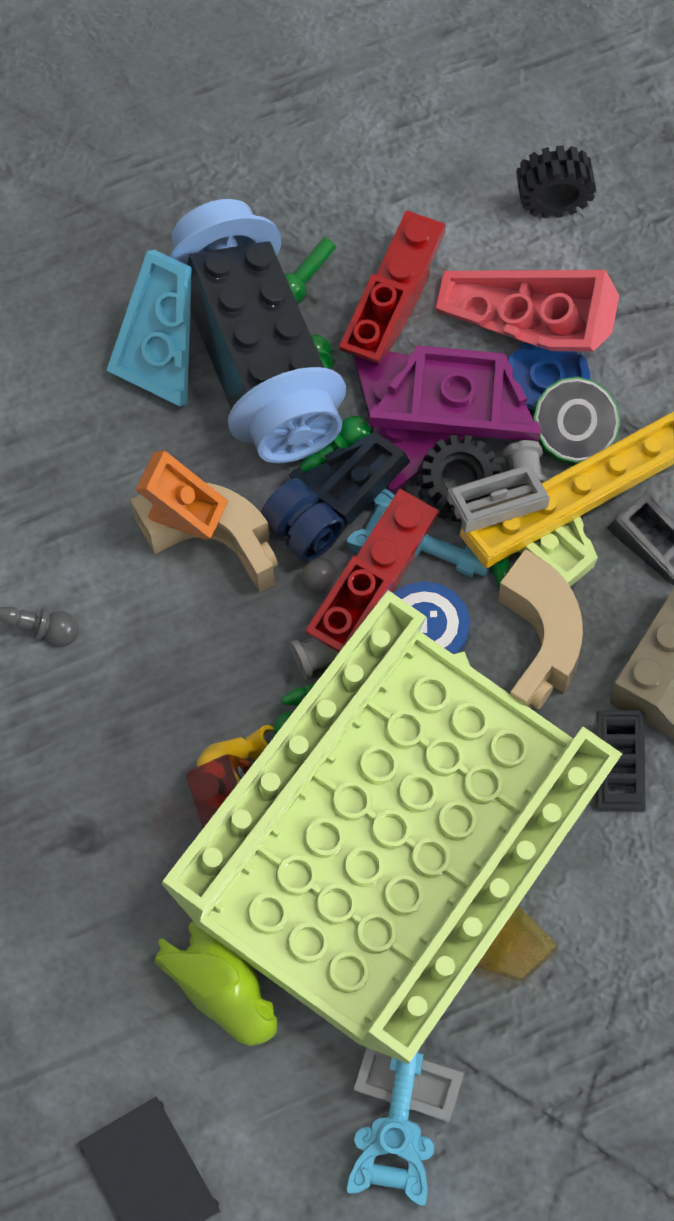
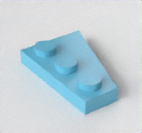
M150 250L146 252L106 371L181 407L186 405L188 401L192 267L156 250Z

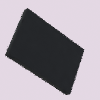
M157 1096L79 1141L82 1154L86 1155L121 1221H206L221 1212L219 1202L211 1195L168 1118L163 1102L159 1101Z

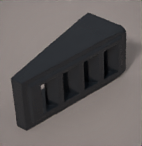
M645 491L607 529L620 542L674 585V566L669 562L674 557V545L664 554L657 549L666 539L674 544V520ZM638 516L646 521L639 529L632 523ZM654 528L659 534L650 542L644 535Z
M639 710L598 711L594 721V734L613 748H632V754H622L613 768H633V774L607 775L597 790V811L645 812L644 712ZM607 733H631V734H607ZM608 786H634V793H608Z

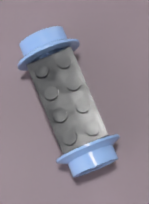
M221 199L196 207L184 215L174 227L171 236L174 250L169 257L192 267L190 310L231 408L228 416L230 433L241 442L255 444L259 456L271 463L297 461L315 454L329 445L341 431L342 420L337 409L345 398L346 384L339 373L324 367L277 258L281 247V234L272 221L253 215L251 208L239 200Z

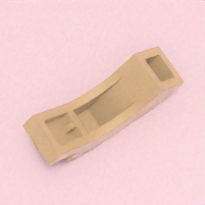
M207 483L228 500L211 539L224 543L236 553L259 593L274 586L273 568L278 566V562L268 544L270 538L267 520L243 496L225 487ZM141 494L130 499L135 521L154 554L181 541L200 538L150 520L148 514L153 504Z
M525 549L500 582L498 602L526 619L539 637L541 649L511 690L510 695L530 709L533 706L540 709L550 696L553 687L565 694L572 682L582 645L583 622L578 601L566 580L550 564Z

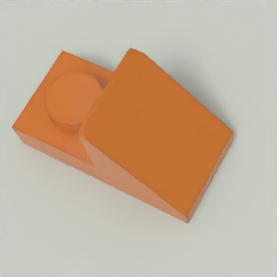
M165 450L153 452L136 488L139 494L153 504L148 514L150 520L203 539H211L228 503L226 498Z

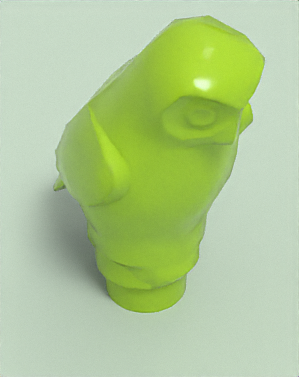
M194 921L190 922L188 927L191 938L189 939L190 946L186 950H179L165 939H159L160 951L157 953L154 962L175 981L198 1010L215 1021L238 1042L248 1047L264 1044L276 1035L277 1019L274 1016L273 1004L270 1001L261 999L259 980L253 966L199 928Z

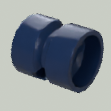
M294 478L275 490L262 507L261 513L268 522V528L279 538L288 537L286 546L303 562L307 563L314 558L321 557L332 547L344 529L345 520L328 504L324 502L318 503V495L301 479Z

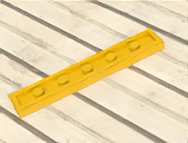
M674 412L543 482L542 485L550 498L548 508L465 533L461 527L459 536L483 566L488 568L674 464Z

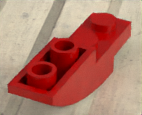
M408 210L405 211L377 274L372 273L341 340L339 345L340 351L376 364L382 362L404 328L430 276L429 267L445 234V223Z
M399 489L357 556L353 555L308 625L305 633L339 653L387 590L390 592L394 591L414 560L415 552L437 519L439 510Z

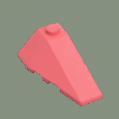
M606 270L444 271L436 309L439 313L550 351L593 352L613 332L619 294Z

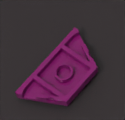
M417 345L407 359L406 367L396 374L388 386V392L378 406H373L369 416V426L519 441L533 440L539 442L541 435L540 424L538 421L534 422L526 406L527 398L521 385L513 378V369L505 353Z
M389 351L380 364L352 355L368 418L373 406H378L388 392V386L393 378L406 367V361L410 355ZM371 426L372 433L377 432L402 449L411 461L387 486V490L396 495L403 485L419 474L418 468L429 449L433 448L435 443L442 438L445 442L449 436L457 434ZM457 435L458 440H462L464 435Z

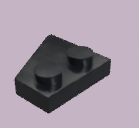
M373 432L356 440L350 447L339 448L326 454V463L306 472H303L301 467L296 468L289 474V477L291 479H301L318 495L319 503L324 502L328 504L350 525L411 461L402 449L377 432Z

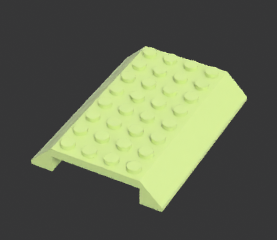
M387 590L162 881V885L199 928L362 1046L409 1064L622 753L583 726L574 739L420 632L426 616Z

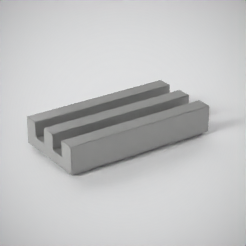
M531 464L448 489L447 494L450 506H455L454 513L457 519L462 520V528L465 533L548 508L550 499ZM521 483H529L528 485L521 486L512 490L505 489ZM491 493L489 497L476 500L467 504L465 502L467 500Z

